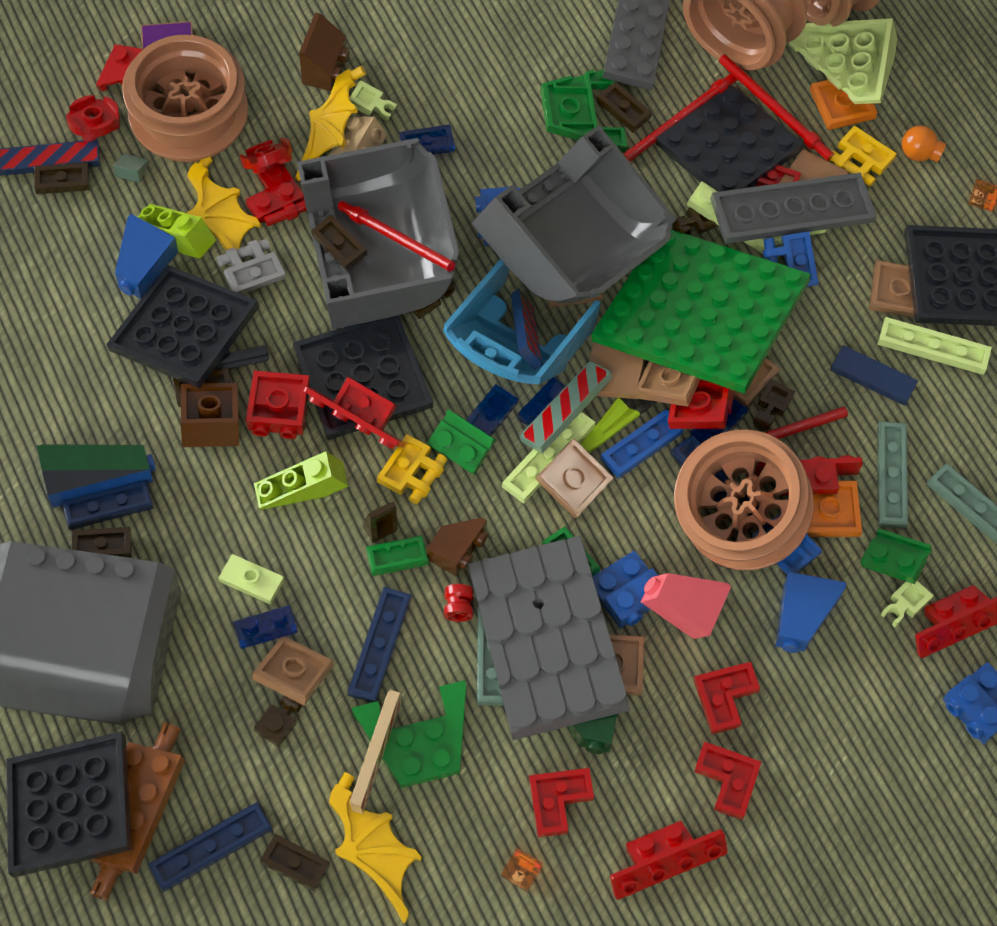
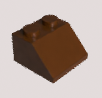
M316 12L299 51L302 84L332 91L336 77L342 73L341 66L343 62L348 61L350 47H347L346 35L323 15Z
M204 383L200 389L191 384H181L182 447L239 446L238 383Z

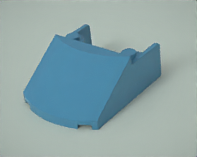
M500 259L446 321L443 332L461 354L479 367L509 380L528 384H541L566 370L569 360L594 330L601 302L595 300L568 335H555L545 347L540 345L543 365L534 370L518 352L516 331L500 323L507 308L505 302L495 295L506 283L509 268Z

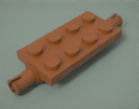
M162 724L154 746L147 747L128 742L126 746L132 850L89 860L99 864V868H101L93 888L89 892L95 898L102 899L103 897L104 901H108L118 876H121L125 871L134 874L138 873L185 762L181 755L171 753L176 739L181 732V729L173 724Z

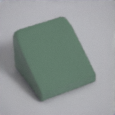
M123 154L114 163L115 177L140 183L148 166L149 159Z

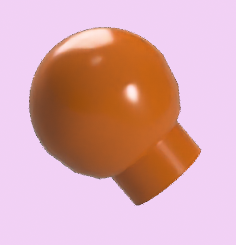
M923 125L910 128L902 138L904 154L909 159L919 162L928 159L938 162L946 146V143L938 140L933 130Z

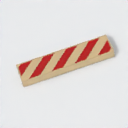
M390 690L385 698L350 799L353 812L364 813L401 705L400 692Z

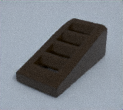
M394 501L367 514L363 527L372 542L397 532V508Z

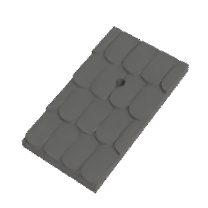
M580 536L484 559L483 561L468 563L513 740L630 711L625 687Z

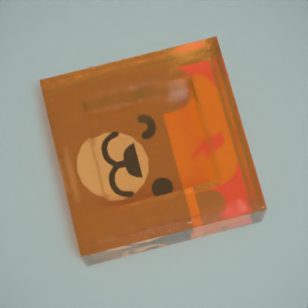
M976 179L968 204L993 212L997 203V185Z
M516 848L502 871L501 877L528 892L542 869L543 863Z

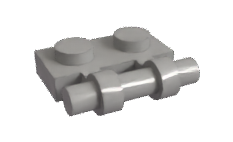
M267 239L250 241L247 243V246L236 250L235 248L227 249L224 254L216 257L219 266L232 265V267L226 268L224 271L232 291L244 294L285 279L286 273L275 252L266 255L263 253V251L270 249ZM249 256H252L254 258L243 263L241 261V259Z

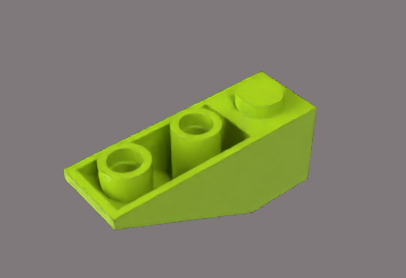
M149 204L138 216V218L175 237L178 252L187 256L201 259L217 241L202 217L154 204Z
M325 451L254 483L258 506L262 510L326 497L348 487V481L343 461Z

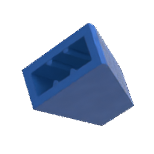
M130 214L127 217L115 270L119 289L129 296L133 294L142 299L165 267L178 253L175 237Z
M788 572L783 586L775 647H781L784 651L790 653L804 652L841 599L846 588V582Z

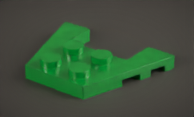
M590 70L586 71L582 76L574 78L567 76L542 83L540 92L546 132L579 140L586 133L594 129L598 124L592 90H605L615 81L602 78L604 70L597 72ZM601 127L618 149L625 153L628 147L625 128Z
M465 680L439 686L446 716L392 729L382 760L400 788L460 774L466 695ZM378 701L352 707L353 716L360 723L370 742L381 713Z

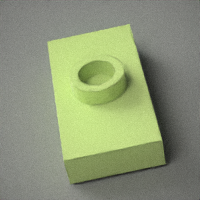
M234 554L230 556L218 577L219 582L270 605L284 582L283 576Z

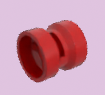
M452 584L445 587L444 598L447 600V605L444 607L445 619L453 622H465L473 618V607L470 605V602L474 597V589L471 586Z

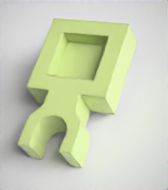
M361 80L350 96V101L356 105L360 112L371 116L374 111L378 113L381 119L387 122L391 114L384 109L394 112L397 106L396 103L390 100H382L383 92Z
M918 581L915 584L905 582L890 598L895 604L888 605L882 611L881 616L884 618L890 612L895 613L897 618L892 624L895 628L902 621L905 612L913 618L931 601L934 595Z

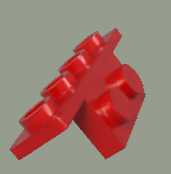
M350 377L346 378L335 400L314 388L305 387L303 392L310 395V402L321 408H324L325 405L334 409L332 414L347 422L348 418L357 423L356 429L369 436L372 432L381 437L379 442L394 450L395 446L405 447L406 442L384 430L397 404Z
M851 455L828 459L817 456L811 459L800 460L811 484L813 495L837 494L839 491L837 476L858 475L863 465L862 457H853ZM757 461L755 469L757 477L760 476L764 469L765 462ZM789 491L781 494V496H789Z
M972 585L925 606V616L934 626L915 635L917 655L920 658H925L996 625L997 597L990 600L975 585Z
M678 821L626 843L627 853L635 865L610 876L613 894L617 900H620L726 855L728 850L725 833L722 829H719L694 840L682 821Z

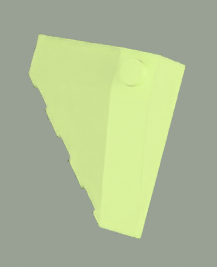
M893 18L845 21L836 27H832L830 23L823 26L806 23L802 33L796 39L790 41L789 45L795 52L799 51L813 68L824 73L827 80L837 89H842L848 94L849 99L854 104L881 103L894 62L898 38Z

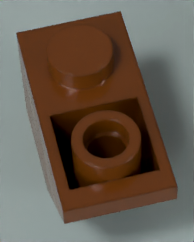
M477 518L442 526L427 547L428 561L454 576H457L461 569L466 570L468 563H471L473 559V551L477 546L481 548L489 533L486 532L487 520Z

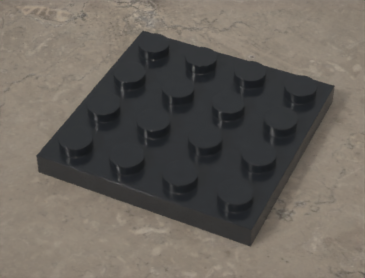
M732 84L728 86L727 90L718 93L656 137V145L699 182H704L718 192L755 186L760 178L767 177V173L774 170L778 165L782 166L801 152L804 147V143Z
M907 225L904 235L915 323L997 326V229Z
M167 265L106 345L110 352L200 389L259 309V304L253 298Z
M399 315L346 326L293 342V349L303 375H309L310 377L309 387L316 389L333 400L338 395L346 378L350 377L397 404L389 421L433 408V400ZM314 404L327 441L359 431L355 428L357 423L348 418L347 422L334 416L332 414L334 409L325 405L324 408H321Z
M122 731L6 759L8 874L13 878L132 850L126 736Z

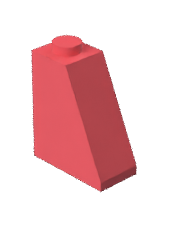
M667 573L648 580L644 587L645 593L641 603L692 639L710 636L731 585L724 582Z

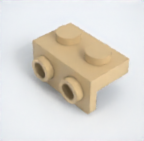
M350 117L344 130L345 148L342 149L340 146L332 148L329 155L379 146L383 143L387 134L375 117Z

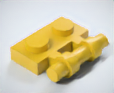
M853 126L839 142L838 148L843 153L840 155L832 150L834 156L830 161L835 163L836 166L849 171L848 173L850 174L861 172L864 183L871 187L876 178L870 175L869 172L872 170L880 176L895 160L897 153L858 127ZM854 158L863 165L858 167L850 160Z
M406 434L402 440L406 442L405 447H397L377 476V483L399 495H402L407 487L412 489L413 492L408 499L417 505L422 497L425 498L431 490L430 485L435 478H439L443 473V466L447 462V458L442 454H438L435 460L428 458L431 447ZM420 467L426 470L421 480L414 477Z

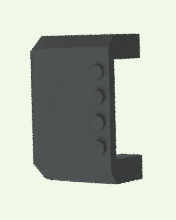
M598 125L582 136L557 164L526 186L517 190L512 185L497 195L472 222V225L506 266L534 294L557 303H575L602 294L664 246L670 239V230L672 224L676 221V217Z
M418 138L297 162L311 230L332 214L367 249V256L346 271L313 237L332 329L412 312L436 302L446 292L452 281L455 268L451 272L441 268L365 224L359 225L350 219L349 215L337 208L338 203L342 200L354 207L360 206L367 210L369 215L454 261L456 267L459 249L437 160L431 152L425 150Z
M15 541L0 543V706L2 708L118 725L131 722V719L147 714L149 716L153 715L181 595L175 569L154 561Z

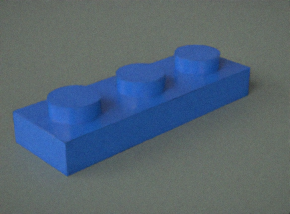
M667 409L601 454L603 463L618 479L683 434L684 429L669 428V411Z

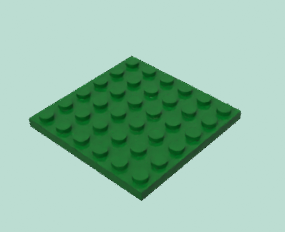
M671 229L669 241L633 269L592 332V342L745 394L809 284L810 273L685 233L681 234Z

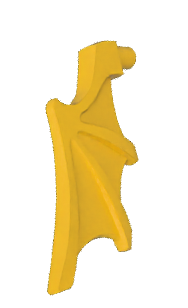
M362 65L353 70L348 69L338 75L326 102L320 108L309 112L311 129L302 161L319 158L326 151L336 146H340L342 149L345 148L344 130L351 114L358 112L356 105L350 101L349 89L356 86L355 80L366 75ZM299 170L297 171V174H296V177H295V178L297 179V181H301V180H300V175H299Z
M210 157L200 159L198 163L195 162L191 166L187 174L188 180L198 195L197 205L192 210L187 211V214L202 217L211 233L218 239L225 250L235 248L236 250L240 248L241 241L247 231L253 227L260 228L261 224L256 217L246 214L241 209L237 200V196L241 194L239 189L235 187L230 189L223 188L208 178L209 171L207 168L213 162Z
M344 772L339 783L334 786L329 799V804L343 822L345 839L342 845L335 849V854L356 865L372 878L385 893L401 921L405 924L409 911L405 907L402 897L403 876L408 866L414 860L421 861L422 857L415 849L405 846L395 837L390 827V820L393 819L391 814L387 812L379 814L367 810L360 814L352 811L350 805L352 792L349 791V788L355 778L351 774Z

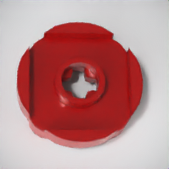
M95 95L84 96L75 100L69 106V113H66L69 129L74 134L82 136V139L87 142L94 141L97 137L119 129L120 114L118 105L114 100L103 96L104 100L95 99Z
M279 138L281 143L274 144L273 140H268L246 149V156L239 155L243 168L252 169L254 174H258L268 170V165L276 162L283 164L293 159L291 155L293 149L289 139Z

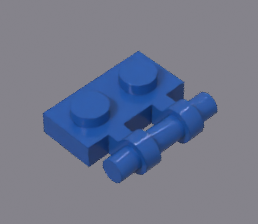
M809 231L783 235L781 237L782 247L775 248L774 238L763 239L765 250L762 252L764 259L778 263L777 257L784 256L786 266L810 273V282L807 287L818 285Z

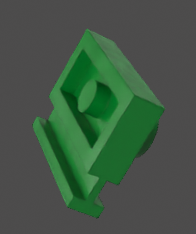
M448 409L447 414L440 421L427 444L470 473L476 474L496 439Z
M878 528L875 539L871 540L860 561L864 568L915 584L927 562L928 555L932 553V547L929 544Z

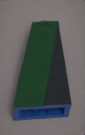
M41 444L36 446L47 496L52 508L62 506V501L143 480H147V483L153 482L151 472L155 471L156 467L152 454L146 455L144 445Z

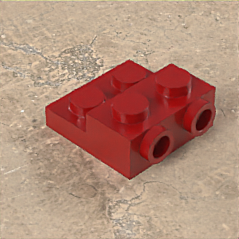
M254 370L245 420L247 429L259 437H266L269 435V432L280 433V436L285 439H295L297 435H304L308 394L303 391L306 386L309 387L310 385L309 375Z
M700 379L688 407L671 404L668 417L669 428L725 429L727 415L731 414L734 390Z

